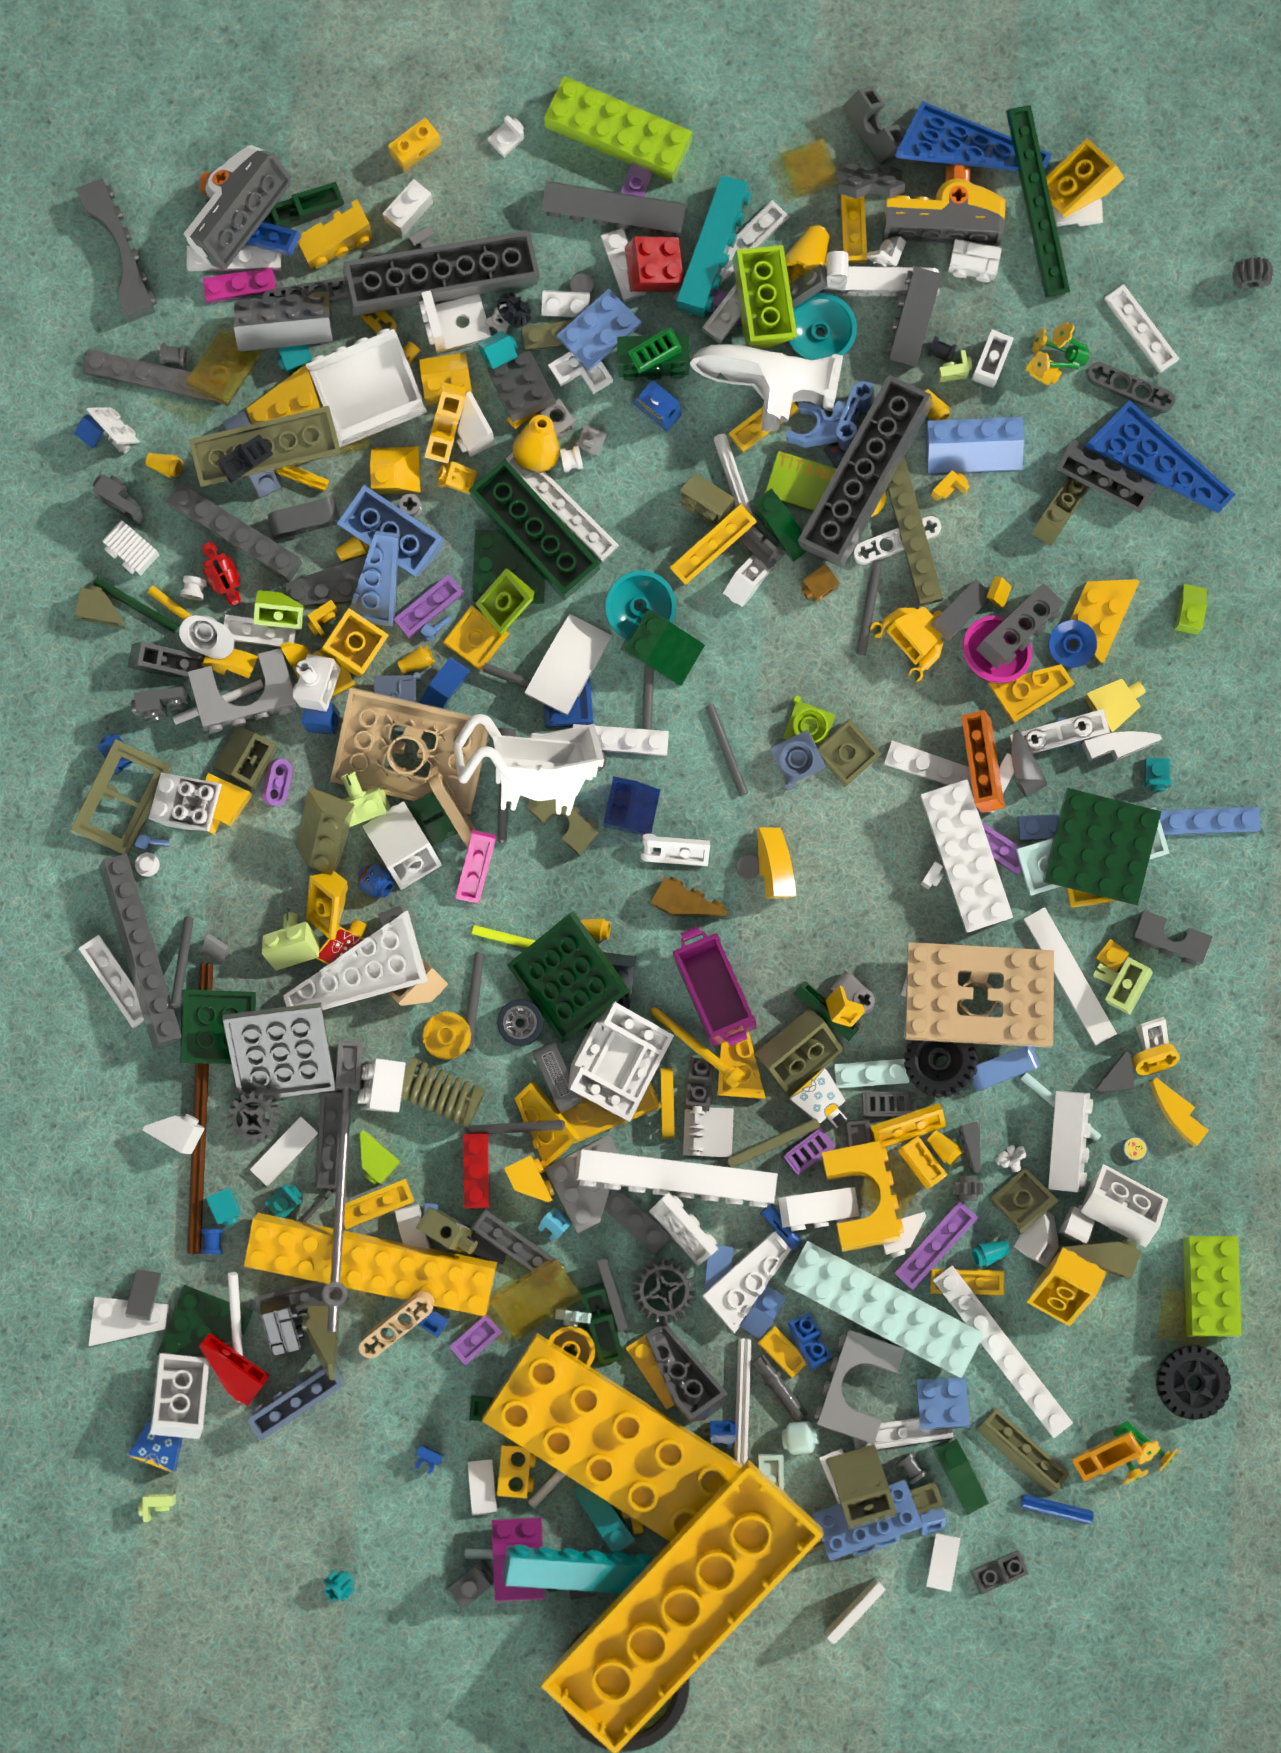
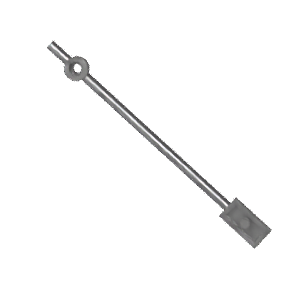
M338 1040L334 1090H342L331 1278L330 1283L322 1291V1301L329 1307L328 1333H337L339 1307L347 1299V1290L340 1283L351 1098L352 1091L360 1090L363 1042ZM331 1292H336L338 1294L337 1300H332L329 1295Z

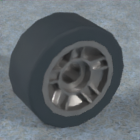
M520 999L506 1004L498 1014L497 1020L498 1030L503 1039L511 1045L521 1047L530 1045L539 1038L544 1023L542 1014L536 1005ZM524 1019L525 1025L521 1028L517 1027L516 1020Z

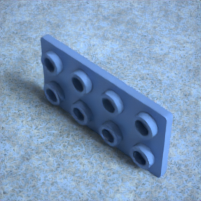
M905 1480L889 1485L897 1517L849 1531L841 1504L813 1514L815 1522L822 1527L823 1537L821 1539L830 1561L851 1553L856 1558L899 1542L900 1535L922 1527L921 1519Z

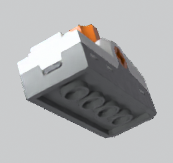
M252 145L239 151L215 171L202 174L199 178L200 186L198 189L203 195L208 196L210 200L184 232L187 238L186 241L197 255H200L207 264L224 271L291 183V176L275 154Z

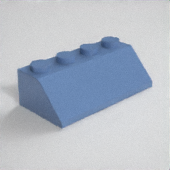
M1023 417L927 421L925 436L928 474L950 473L952 470L955 473L1023 469Z
M365 485L337 522L338 526L368 546L371 545L376 531L400 534L398 566L414 577H417L432 563L445 544L443 537Z

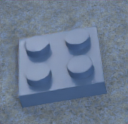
M966 1377L916 1380L920 1431L970 1428Z

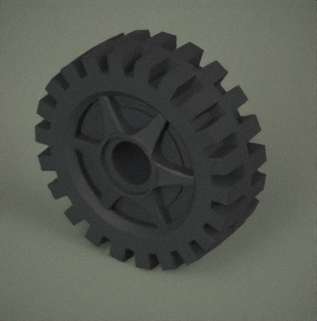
M912 1040L911 1043L907 1044L906 1048L908 1050L904 1053L906 1074L914 1086L926 1095L935 1098H949L950 1095L956 1096L960 1094L959 1091L966 1090L968 1088L967 1085L973 1082V1076L977 1073L976 1067L978 1065V1054L973 1043ZM940 1056H946L945 1064L936 1066V1060Z
M1184 1346L1173 1350L1160 1363V1368L1156 1374L1157 1393L1162 1403L1175 1415L1191 1420L1205 1419L1215 1415L1219 1409L1224 1407V1403L1230 1396L1229 1391H1231L1232 1386L1230 1385L1231 1375L1222 1358L1213 1351L1200 1346ZM1191 1376H1196L1199 1380V1385L1196 1389L1192 1390L1188 1386V1380Z

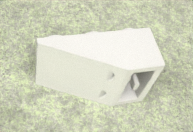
M161 773L148 819L174 828L209 831L222 784Z
M373 1059L367 1061L366 1065H362L360 1079L364 1080L363 1089L359 1090L357 1104H361L360 1110L399 1112L406 1063Z

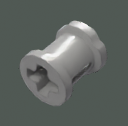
M414 494L402 496L399 502L400 509L416 519L422 512L419 498ZM409 503L414 504L412 511L407 510Z

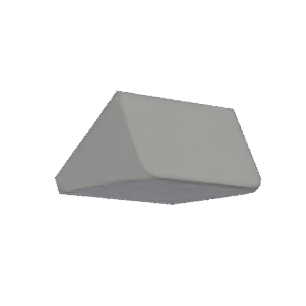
M211 934L206 936L202 947V952L219 963L224 961L231 950L229 946Z

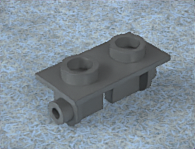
M755 524L737 539L769 569L786 554Z

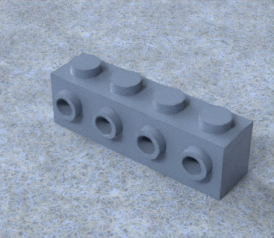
M322 1365L313 1370L314 1376L308 1380L304 1376L293 1383V1390L285 1393L283 1390L271 1398L273 1403L267 1407L262 1404L252 1410L251 1414L253 1416L247 1419L259 1440L265 1439L345 1386L346 1382L337 1368L335 1370V1380H329Z

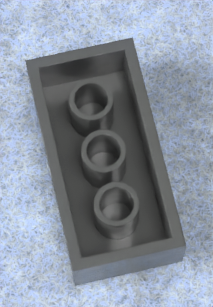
M313 292L307 295L291 294L287 297H266L258 300L243 299L234 302V332L238 351L333 342V318L329 292Z

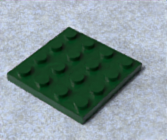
M1066 788L1042 882L1138 906L1162 811Z
M574 911L566 915L507 964L562 1044L630 992Z

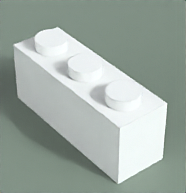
M855 1187L778 1198L782 1227L791 1226V1231L806 1229L805 1224L814 1223V1228L829 1226L828 1221L837 1220V1224L852 1221L851 1217L859 1216Z

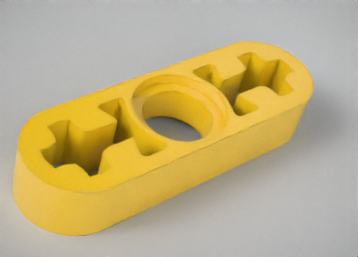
M660 1068L662 1139H674L673 1068Z

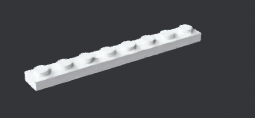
M951 1265L936 1276L933 1282L967 1325L984 1333L980 1343L1050 1435L1055 1438L1072 1425L1073 1422L956 1269Z

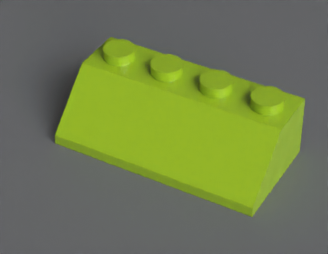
M783 245L737 249L732 261L745 346L756 349L770 348L797 338Z

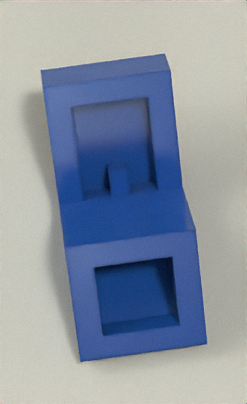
M450 657L431 681L419 703L445 709L452 695L461 688L470 670Z

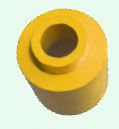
M1032 359L1026 368L1031 377L1047 386L1051 383L1056 384L1062 374L1058 367H1049L1045 378L1040 379L1038 375L1033 373Z

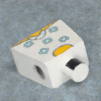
M825 1068L789 1098L795 1106L811 1119H817L819 1124L828 1118L838 1128L847 1120L838 1109L845 1102V1099Z

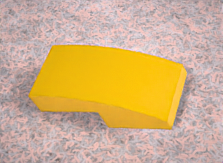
M233 649L231 654L223 659L206 656L202 666H211L213 671L222 675L225 674L227 669L249 679L258 656Z

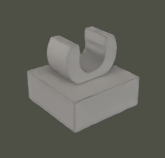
M428 225L409 236L407 240L411 246L419 243L421 248L433 247L428 237L433 235L434 232Z
M585 425L576 446H579L580 450L598 457L607 434Z

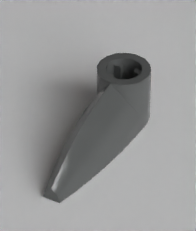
M1018 729L1015 730L1012 740V764L1016 776L1015 782L1022 794L1027 798L1047 786V782L1021 732Z

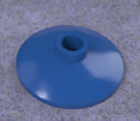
M1068 620L1062 622L1051 633L1049 639L1050 653L1055 661L1062 664V666L1069 668L1081 667L1087 664L1096 653V635L1093 629L1082 621ZM1072 639L1078 641V646L1074 649L1069 646V642Z

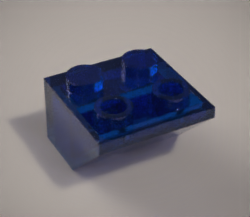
M613 776L604 818V828L639 835L652 834L660 789L638 781Z

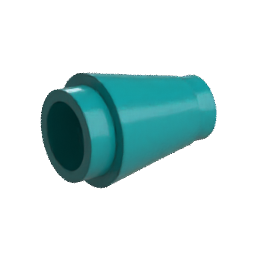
M1006 1240L977 1244L975 1248H972V1256L978 1267L983 1266L986 1268L1010 1254V1248Z

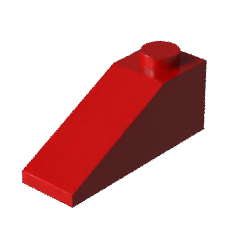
M209 1333L199 1346L227 1393L233 1396L234 1400L248 1407L270 1375Z

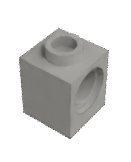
M560 398L556 400V404L540 411V415H545L549 418L553 414L563 416L561 421L553 422L557 439H560L576 428V421Z

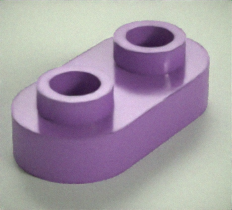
M274 759L268 764L261 792L265 804L280 806L286 801L293 773L292 765L289 761ZM277 767L279 768V774H278V775L276 774V768H277ZM272 790H273V792H274V797H273V798H271V796H270V792H271Z

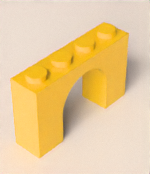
M880 1141L822 1152L827 1181L849 1176H862L872 1181L880 1193L879 1206L870 1216L837 1224L842 1252L900 1241V1234L904 1233L901 1218L897 1219L895 1210L899 1209L896 1194L891 1195L890 1186L894 1184L891 1171H886L884 1162H888L886 1147L881 1148Z

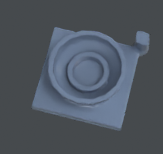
M415 672L413 675L374 676V693L416 702V680L421 681V675L419 672Z
M808 729L770 748L788 782L785 785L788 791L793 789L794 783L827 767Z

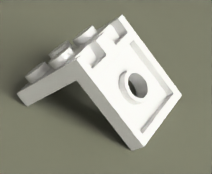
M431 290L422 292L423 301L419 302L424 323L429 322L425 324L430 345L435 344L437 354L477 344L491 336L486 323L487 319L480 294L435 305ZM466 317L470 321L469 325L465 328H460L456 325L457 319Z

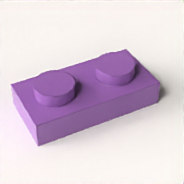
M486 1314L449 1347L463 1364L467 1365L495 1340L502 1331Z

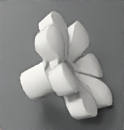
M1010 1145L1007 1147L1008 1152L1003 1151L995 1158L998 1166L1002 1165L1004 1168L1010 1166L1012 1172H1018L1021 1170L1020 1160L1026 1157V1151L1023 1146L1015 1149L1014 1145Z

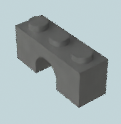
M870 86L859 89L842 107L847 113L849 120L852 121L860 133V137L871 150L873 157L879 164L897 158L895 155L905 134L898 124L886 128L880 126L878 115L885 106V103L875 88Z
M1143 910L1140 913L1131 937L1132 940L1136 941V946L1147 950L1150 947L1159 950V955L1166 958L1178 957L1181 959L1182 964L1189 967H1195V964L1199 966L1203 963L1213 936L1188 928L1181 941L1173 942L1164 933L1167 918L1147 910Z

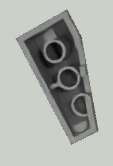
M663 1322L645 1335L674 1404L690 1422L705 1420L723 1407L728 1393L667 1324Z

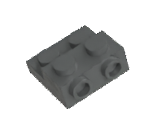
M99 474L93 483L94 488L92 489L98 499L140 526L145 519L141 513L142 508L138 506V502L126 492L127 488L123 486L124 483L113 475L109 478L104 474Z
M183 687L135 692V700H131L132 713L136 714L137 719H147L148 723L160 722L162 717H167L166 707H170V710L184 709V705L190 704L189 694Z

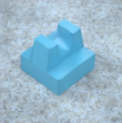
M554 1207L540 1221L538 1229L541 1232L545 1228L549 1229L552 1232L549 1239L554 1241L570 1227L572 1222Z

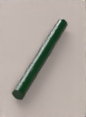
M99 577L95 579L93 586L102 588V591L161 626L173 633L179 628V624Z

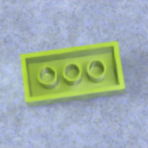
M1238 1236L1184 1237L1186 1337L1242 1336Z

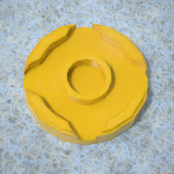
M444 1011L428 1019L423 1029L422 1038L427 1051L431 1055L442 1060H452L458 1058L467 1050L470 1045L471 1031L463 1017L454 1012Z

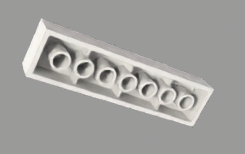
M581 1149L577 1153L574 1180H579L581 1186L596 1187L597 1183H604V1188L621 1190V1186H628V1191L645 1193L646 1189H653L652 1194L665 1196L670 1192H677V1197L694 1199V1195H701V1200L718 1202L719 1198H725V1203L743 1205V1201H749V1206L767 1208V1203H774L777 1173Z

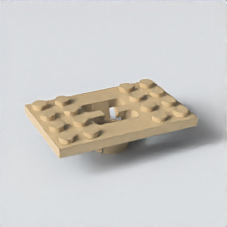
M351 687L330 782L344 785L340 777L355 771L361 789L368 790L382 785L385 795L415 801L432 791L428 780L440 773L449 784L466 814H471L484 757L466 783H460L453 743L472 715ZM483 724L475 726L462 747L465 766L477 749L487 745L489 733ZM395 725L406 727L403 735L398 736L395 740L392 739V730ZM424 732L436 735V743L433 749L427 748L425 742L421 739ZM403 738L414 740L418 743L417 758L423 760L414 769L400 767L392 756L394 753L404 754L406 743L399 741ZM386 759H388V762L393 769H390L386 766ZM426 762H429L430 771L428 776L415 774Z
M908 942L905 1040L1052 1048L1054 950ZM958 973H970L968 982L963 987L959 986ZM989 974H998L1002 977L1001 989H994L987 983ZM972 986L981 987L987 991L986 997L988 1000H991L992 1005L990 1011L985 1014H972L962 1005L964 999H973ZM996 1004H1001L1002 1016L988 1017Z

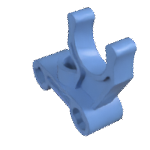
M867 381L856 383L847 403L842 401L836 402L831 417H826L824 410L819 405L807 404L803 401L799 402V413L814 417L817 420V424L811 432L806 434H797L788 430L786 432L787 442L804 448L838 442L841 450L847 451L857 433L856 423L861 411H869L875 400L874 389L871 383Z

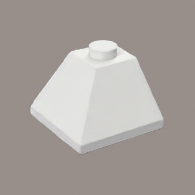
M471 391L466 393L458 427L460 439L456 440L462 453L467 451L469 457L495 445L493 432Z

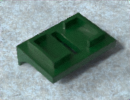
M433 791L407 805L431 846L458 834ZM443 811V816L425 824V820Z

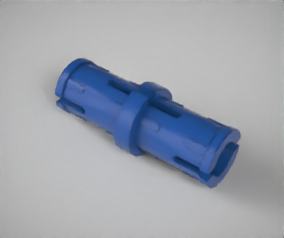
M772 1203L760 1212L773 1227V1232L779 1234L791 1251L803 1242L795 1231H791V1226L782 1227L781 1214Z

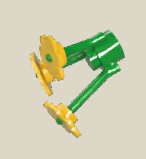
M1065 321L1061 326H1057L1053 331L1054 337L1052 342L1047 341L1046 329L1040 328L1035 336L1032 351L1036 354L1032 359L1034 375H1038L1040 379H1043L1049 367L1078 370L1080 366H1084L1088 362L1090 356L1088 346L1072 337V332L1074 331L1073 324ZM1068 341L1073 344L1072 346L1064 347ZM1048 346L1065 352L1064 356L1068 362H1049L1048 354L1039 351V349Z
M1128 1421L1122 1423L1113 1432L1115 1437L1132 1432L1144 1453L1138 1457L1137 1462L1139 1464L1150 1461L1156 1453L1161 1456L1162 1459L1159 1462L1163 1466L1160 1468V1472L1168 1463H1172V1458L1178 1451L1176 1448L1173 1453L1169 1450L1167 1453H1164L1156 1440L1151 1442ZM1129 1461L1126 1464L1130 1472L1126 1474L1128 1478L1123 1481V1484L1137 1481L1139 1478L1146 1476L1149 1471H1141L1140 1468L1135 1469L1132 1462Z

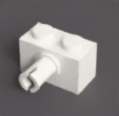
M307 654L306 660L300 661L297 664L299 667H296L300 677L298 683L293 688V698L302 708L327 712L341 668L333 658Z

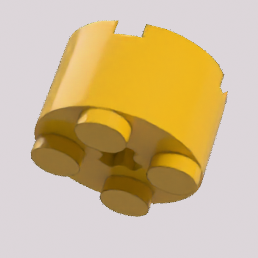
M564 1326L550 1336L549 1341L563 1350L565 1346L569 1347L571 1344H574L575 1350L578 1353L573 1356L584 1362L587 1366H591L595 1357V1344L591 1335L586 1330L576 1326Z

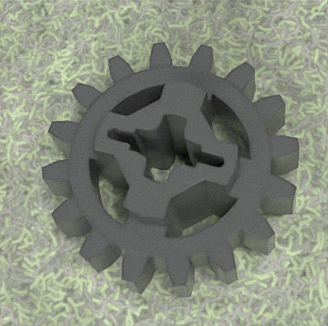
M252 1090L249 1097L243 1092L241 1094V1101L237 1098L233 1100V1104L236 1107L230 1106L228 1108V1111L233 1115H229L227 1121L233 1122L229 1130L236 1129L235 1138L242 1135L244 1137L243 1143H246L248 1139H252V1143L255 1145L258 1138L264 1143L267 1140L266 1134L270 1137L274 1135L275 1132L272 1128L278 1129L279 1123L275 1120L280 1119L281 1114L274 1112L279 1106L278 1104H270L273 1099L272 1097L266 1100L264 1099V1092L256 1096L255 1091ZM255 1102L259 1103V1105H250L249 1103ZM238 1111L243 1120L241 1125L238 1121ZM266 1111H268L269 1116H270V1121H269V1123H268V1120L265 1119V1112H266ZM257 1114V1120L251 1121L249 1119L251 1115ZM257 1129L259 1132H249L248 1130Z

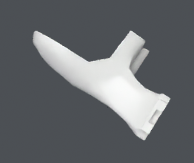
M739 344L710 345L699 349L690 360V365L693 370L709 379L729 384L753 386L764 399L761 431L779 430L780 421L788 422L792 402L810 401L821 406L823 410L833 411L843 356L833 354L822 359L808 360ZM721 373L729 381L717 379V375Z

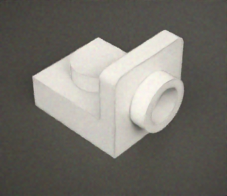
M507 115L504 118V123L488 137V142L505 157L524 139V127L516 118L512 120Z
M901 237L885 239L880 246V250L868 252L866 257L873 262L872 264L875 267H895L898 264L906 241Z

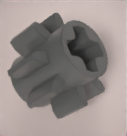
M959 1176V1182L953 1183V1194H959V1201H978V1195L983 1194V1183H978V1176Z

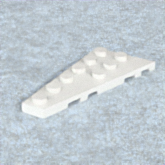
M408 910L283 995L286 1007L321 1002L322 1009L325 1010L427 982L428 979Z

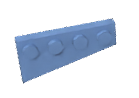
M375 532L351 602L350 609L372 624L393 626L400 534Z

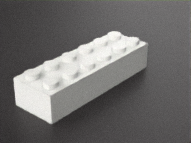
M966 779L921 794L920 797L965 932L968 933L1013 918L968 780Z

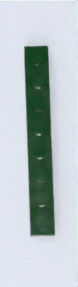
M1031 105L1006 110L1045 298L1070 292L1032 108Z

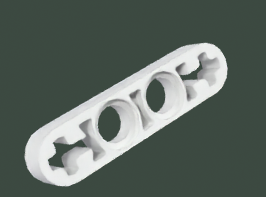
M933 516L922 518L924 528L927 526V522H930L931 525H936L934 533H931L929 530L925 531L927 540L929 541L937 537L941 531V522ZM899 528L859 543L853 553L855 561L861 565L873 563V561H878L903 551L904 547ZM889 539L893 543V548L890 551L882 550L879 545L880 541ZM872 543H875L876 551L880 555L876 556L875 551L868 554V559L858 556L861 548H864L865 551L873 549Z

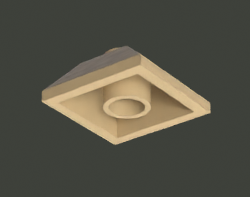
M422 959L428 979L427 982L387 993L401 1006L432 1002L448 983Z

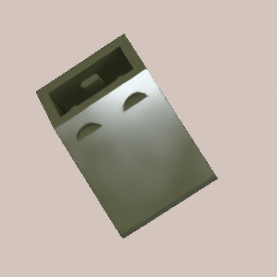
M875 1444L827 1458L849 1531L897 1517Z

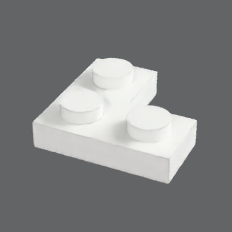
M571 352L548 365L549 370L560 387L580 375L593 394L613 383V379L602 361L588 371Z

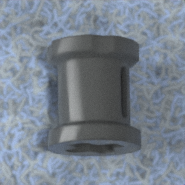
M162 343L160 347L161 365H165V363H177L180 366L186 365V345L174 347Z
M914 1451L896 1463L898 1467H902L909 1477L910 1484L915 1483L928 1473V1470L926 1468L923 1469L916 1459Z

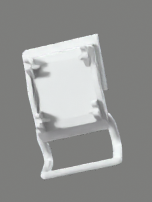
M477 714L468 719L453 743L460 783H466L483 757L491 758L496 766V783H501L502 810L506 809V802L511 801L510 808L514 811L521 795L536 801L556 799V813L558 815L561 814L562 806H566V815H570L575 797L578 795L584 781L592 780V777H596L598 766L603 767L604 763L595 724L545 734L532 733L530 738L502 736L490 717ZM483 724L493 739L494 748L481 747L477 749L465 766L462 747L475 726Z

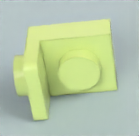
M960 350L958 356L960 364L948 362L939 368V383L968 377L969 371L972 370V361L970 356H966L965 350Z
M176 1494L145 1495L142 1497L143 1501H139V1516H143V1522H149L152 1520L151 1507H155V1511L170 1510V1506L176 1504Z

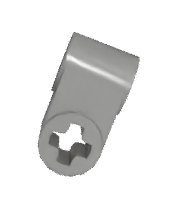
M844 971L829 989L833 992L838 985L844 987L847 1000L859 1004L860 997L862 999L868 997L869 1006L863 1005L864 1014L870 1013L875 1007L873 993L847 971Z

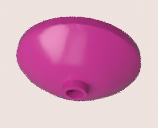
M985 616L973 622L963 637L962 648L965 660L977 675L987 681L994 683L1015 681L1030 666L1032 660L1031 643L1022 652L1018 649L1015 652L1017 656L1009 665L1006 666L1003 663L996 669L976 649L1006 618L1001 616Z

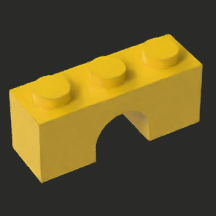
M443 383L426 447L425 458L448 464L467 388Z

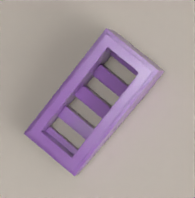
M820 1127L782 1157L796 1176H798L822 1157V1152L830 1151L836 1146ZM818 1135L827 1146L824 1150L815 1139ZM810 1141L819 1153L817 1155L807 1145ZM803 1147L812 1159L808 1161L799 1149ZM794 1153H796L797 1156L804 1163L803 1166L800 1167L799 1164L792 1157Z

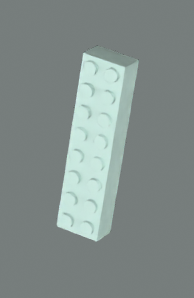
M809 1241L806 1242L785 1283V1286L959 1378H962L984 1333Z

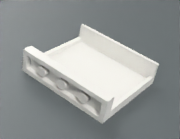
M394 329L381 330L375 337L370 339L361 338L355 342V345L347 348L339 347L333 350L332 354L325 357L323 355L314 357L310 363L306 364L323 407H330L340 448L428 413L399 337Z

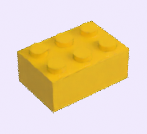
M1062 1248L1035 1282L1027 1303L1062 1323L1071 1326L1095 1298L1107 1272L1100 1269L1096 1264L1082 1259L1073 1251Z

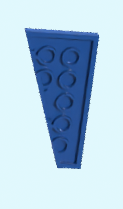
M1130 400L1085 445L1086 448L1217 513L1236 495Z

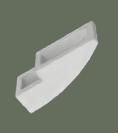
M1114 732L1085 740L1081 746L1089 762L1111 753L1114 761H1117L1159 743L1162 738L1159 734L1148 732Z

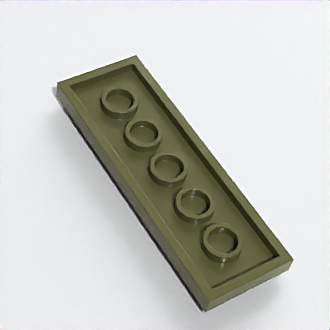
M329 406L188 440L201 488L229 481L218 466V461L259 434L273 455L240 478L341 454Z

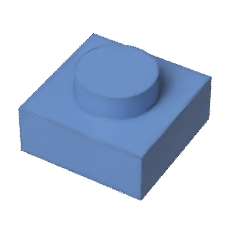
M943 1509L938 1511L929 1510L920 1515L922 1527L919 1529L922 1536L946 1529L947 1518Z

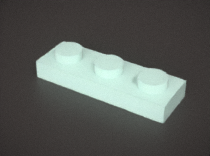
M905 1059L834 1064L836 1086L840 1089L909 1083V1077L904 1067Z

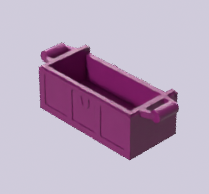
M699 926L680 933L682 937L681 948L673 951L674 961L711 1046L714 1047L724 1042H728L729 1046L748 1039L746 1033L757 1029L756 1019L751 1013L742 988H740L730 961H728L718 933L708 936L700 930ZM697 936H703V939H700L691 944L685 945L684 943L685 941L693 939Z

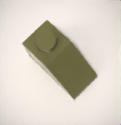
M88 586L87 589L80 588L75 616L78 620L121 628L126 627L125 621L108 596L102 591V588L96 586Z

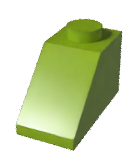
M1183 584L1174 630L1196 635L1200 633L1203 629L1207 608V588Z
M258 590L255 600L254 624L302 629L304 606L283 593Z
M362 1130L360 1132L362 1168L366 1171L364 1176L374 1185L377 1182L383 1185L401 1164V1161L365 1130Z

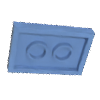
M608 289L557 334V338L590 371L617 347V337L629 336L641 326V321Z

